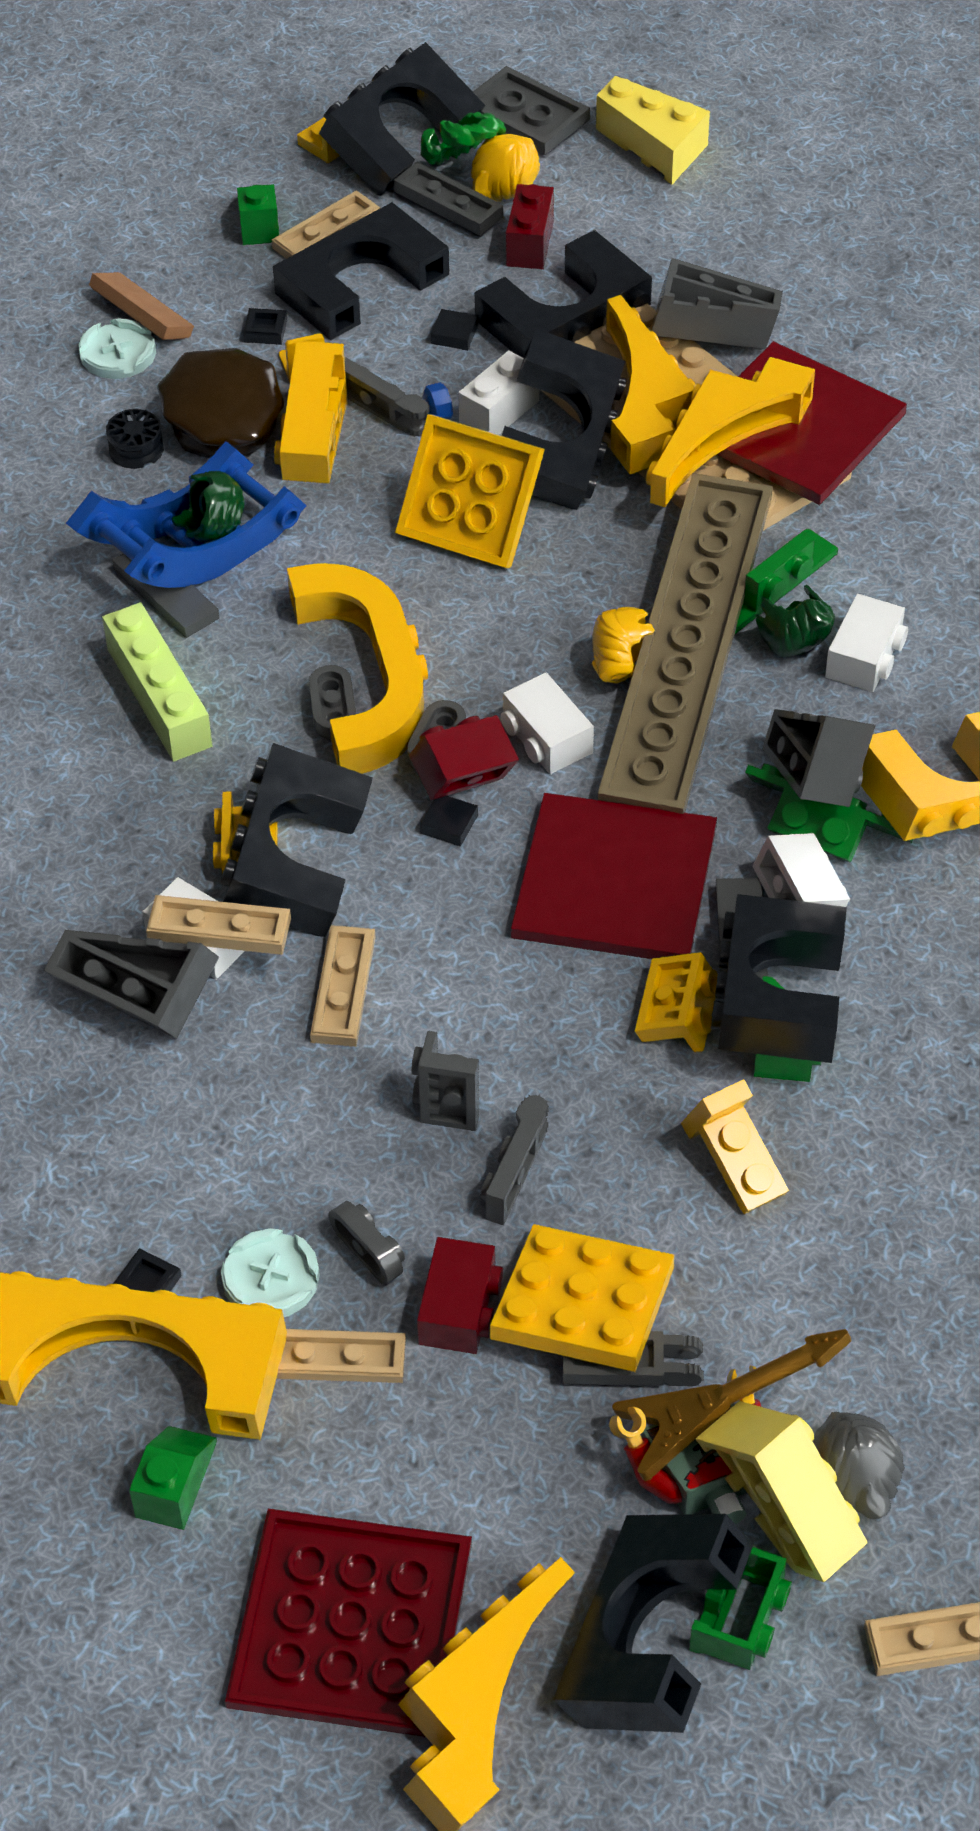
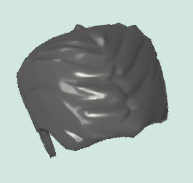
M832 1412L824 1424L816 1431L813 1443L821 1458L835 1471L837 1476L835 1483L844 1500L851 1504L856 1512L862 1513L867 1518L880 1519L889 1513L891 1509L890 1499L895 1498L898 1492L897 1486L900 1485L905 1467L901 1449L887 1428L875 1419L856 1413Z

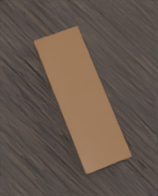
M120 272L92 273L89 286L162 340L191 337L194 325Z

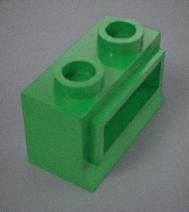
M752 1547L737 1590L707 1589L700 1621L694 1620L691 1628L689 1650L695 1653L707 1654L748 1670L751 1669L755 1655L765 1658L775 1631V1627L767 1625L773 1609L780 1612L784 1610L792 1585V1581L784 1579L787 1559ZM742 1579L766 1587L747 1640L722 1632Z

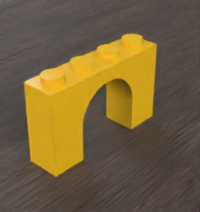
M980 712L965 715L952 744V748L978 778L979 781L977 782L957 781L933 771L923 763L897 730L872 735L862 767L863 780L861 787L904 841L920 837H931L937 833L959 828L965 829L972 825L980 824Z

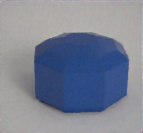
M441 382L426 386L422 399L428 402V414L450 420L453 416V406L446 386Z

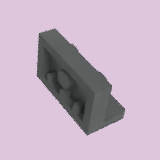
M427 1031L424 1046L415 1047L411 1067L412 1075H418L414 1083L412 1102L413 1104L420 1105V1123L476 1131L479 1119V1059L467 1058L458 1054L447 1055L438 1053L437 1032Z

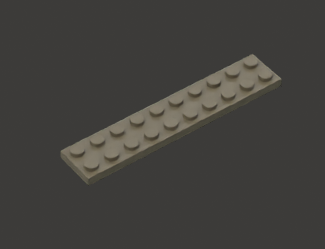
M692 473L648 622L652 624L654 633L645 636L598 790V800L685 813L745 598L746 574L753 569L772 500L773 486Z

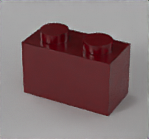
M517 184L506 230V266L544 270L554 223V187L536 184Z
M497 715L480 719L479 716H471L459 722L455 727L444 729L443 726L430 728L420 735L419 743L409 754L430 800L503 779L519 761Z
M437 1237L417 1319L418 1345L477 1354L481 1337H490V1324L494 1317V1308H487L490 1295L499 1296L502 1285L503 1266L496 1265L495 1246Z

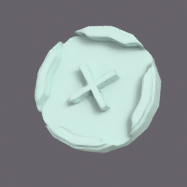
M113 319L110 320L111 324L102 327L101 323H98L82 335L78 344L81 363L88 372L101 378L121 379L132 377L149 367L156 355L155 340L151 336V331L135 320Z
M270 1228L249 1233L234 1243L229 1250V1256L225 1259V1263L223 1261L221 1276L225 1296L231 1303L246 1305L252 1303L268 1304L276 1309H282L284 1317L294 1314L307 1305L317 1290L320 1274L314 1250L305 1239L294 1234L295 1237L283 1234V1230Z

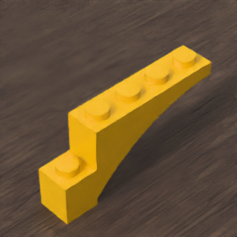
M618 295L607 299L606 330L618 346L625 361L630 388L619 418L613 419L611 423V451L627 472L633 474L649 468L652 461L658 462L666 436H673L675 432L674 427L677 424L681 410H688L691 404V397L696 384L681 371L675 357L672 354H668L661 346L656 333L649 331L641 321L638 311L634 307L631 308L625 299Z
M769 357L762 372H755L752 381L710 369L704 382L696 384L688 410H681L673 436H666L658 462L652 461L649 466L646 484L651 486L650 503L666 507L677 489L694 471L729 446L754 434L788 423L799 425L813 398L815 369Z
M562 1557L548 1569H545L541 1563H538L517 1583V1586L522 1591L515 1598L509 1601L504 1595L499 1597L480 1615L485 1622L483 1626L473 1634L465 1627L443 1648L448 1656L434 1667L429 1660L426 1661L404 1682L410 1690L398 1705L432 1743V1746L410 1766L416 1775L403 1790L438 1831H458L500 1790L493 1782L492 1761L495 1725L503 1688L515 1655L532 1623L546 1604L575 1574Z

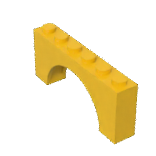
M15 1271L11 1274L0 1272V1404L17 1406L21 1395L31 1380L50 1362L65 1353L98 1342L136 1341L161 1347L172 1352L191 1365L200 1375L207 1387L205 1411L211 1433L261 1440L278 1374V1366L281 1363L287 1339L283 1311L265 1303L246 1305L226 1302L213 1296H206L200 1299L178 1296L167 1290L146 1292L131 1290L120 1284L101 1286L85 1284L68 1277L55 1280L35 1277L22 1271Z

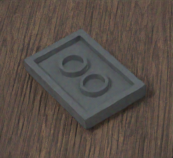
M505 66L473 91L486 105L481 114L491 113L504 122L506 127L505 134L531 138L537 152L543 155L549 153L590 120V107L508 66Z

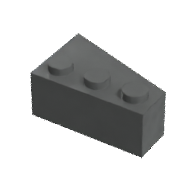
M672 258L659 296L652 331L657 336L766 349L780 311L783 291Z
M774 709L762 749L800 799L850 807L854 793L859 791L862 784V767L876 725L823 715Z
M65 930L44 971L62 983L177 1039L219 956L202 943L187 942V944L164 942L161 939L146 938L144 940L124 938L114 934Z

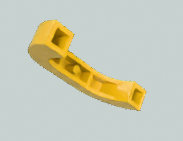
M328 563L287 568L289 596L297 625L327 619L344 620L359 626L371 640L386 695L375 707L368 711L330 719L332 749L338 766L361 774L381 768L397 759L408 749V742L424 713L423 680L428 679V670L424 655H417L415 651L419 649L415 625H407L403 609L394 592L384 582L363 570L346 565Z

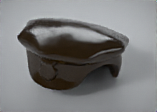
M238 348L186 352L157 385L162 414L172 425L174 434L181 447L189 453L206 458H211L225 441L237 449L243 456L256 451L270 438L276 426L277 417L284 407V400L273 364Z

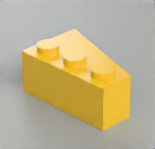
M296 340L286 413L282 414L281 419L282 439L276 441L274 450V462L277 465H281L282 480L330 483L347 406L344 344Z

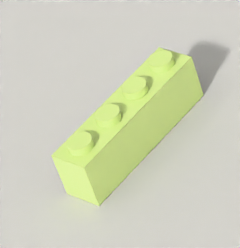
M140 602L102 616L107 649L172 761H177L213 747L209 714L143 604Z

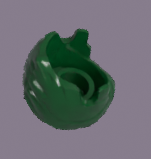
M209 471L191 475L190 479H193V481L190 483L189 509L183 510L180 515L172 517L173 524L177 527L185 528L187 530V537L201 542H213L235 531L237 526L241 524L245 505L240 485L230 475L221 471Z
M804 585V591L810 599H806L803 602L793 601L786 609L783 606L774 605L768 598L764 599L761 604L765 618L757 614L756 624L763 641L776 655L789 657L803 654L822 643L831 633L835 620L832 607L824 602L808 585Z

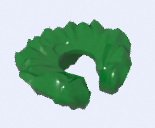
M468 112L458 123L442 120L440 122V134L443 142L440 144L434 128L426 129L421 136L420 156L431 165L436 164L440 166L445 159L449 160L450 156L457 159L461 153L468 154L471 148L476 149L484 140L505 134L506 127L504 122L491 113Z

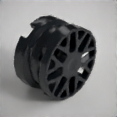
M128 409L115 414L109 419L106 425L109 455L114 463L124 468L137 469L144 468V464L149 462L154 464L161 458L164 451L160 420L155 414L142 409ZM127 415H130L133 421H128Z

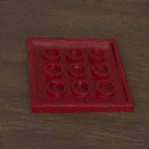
M773 341L738 377L752 381L756 371L762 372L769 357L815 369L812 401L799 425L788 423L762 431L729 446L717 455L821 505L906 414L907 403Z
M544 793L511 926V938L647 959L691 954L717 828V817L691 813L682 814L649 807Z
M268 1508L226 1694V1708L426 1737L398 1704L410 1690L404 1682L421 1665L429 1660L436 1667L448 1656L443 1648L457 1633L472 1548V1536Z

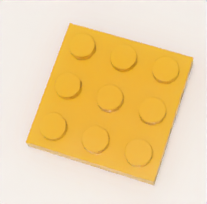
M427 414L395 533L494 565L511 568L545 449Z
M533 1224L490 1324V1339L636 1372L674 1270L675 1255Z

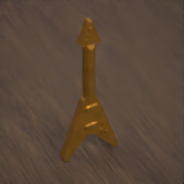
M842 1329L807 1336L805 1338V1345L723 1385L713 1384L615 1402L612 1405V1409L619 1418L632 1420L628 1413V1407H637L645 1414L646 1423L660 1426L637 1469L641 1478L644 1481L650 1480L723 1415L732 1403L814 1363L818 1367H823L851 1342L848 1331Z

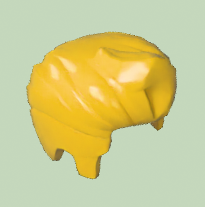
M513 134L497 135L485 140L477 150L472 161V189L497 202L503 199H513L517 184H533L540 169L539 156L533 140Z
M619 607L618 609L603 611L601 615H598L592 634L594 655L592 665L599 678L604 682L618 684L633 676L636 666L634 663L638 659L645 636L654 633L652 624H645V617L648 613L644 609Z

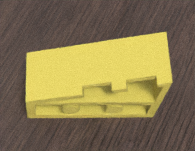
M614 76L597 94L596 129L625 151L629 149L641 157V163L648 168L653 166L663 173L664 179L671 185L708 145L709 110L618 76Z
M739 1401L696 1438V1441L705 1452L710 1449L716 1450L732 1473L725 1480L734 1492L739 1491L742 1487L746 1490L761 1511L754 1519L782 1557L787 1559V1564L796 1573L825 1582L868 1543L858 1526L860 1522L859 1516L852 1505L844 1500L835 1483L837 1481L835 1471L821 1458L813 1443L814 1433L801 1417Z

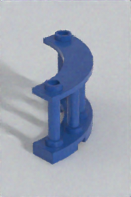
M225 441L218 451L192 475L209 471L227 473L240 485L243 492L264 507L251 520L242 526L238 525L236 530L230 534L205 544L204 542L187 537V530L185 528L177 527L173 524L172 517L178 516L183 510L189 509L190 484L176 493L168 489L157 495L142 499L140 505H129L125 501L111 500L91 490L66 524L87 539L111 544L132 560L124 570L131 577L152 586L176 588L200 584L228 572L273 542L285 529L292 527L298 521L300 513L307 505L285 486L275 496L247 474L254 464ZM169 535L183 547L166 546L154 539Z

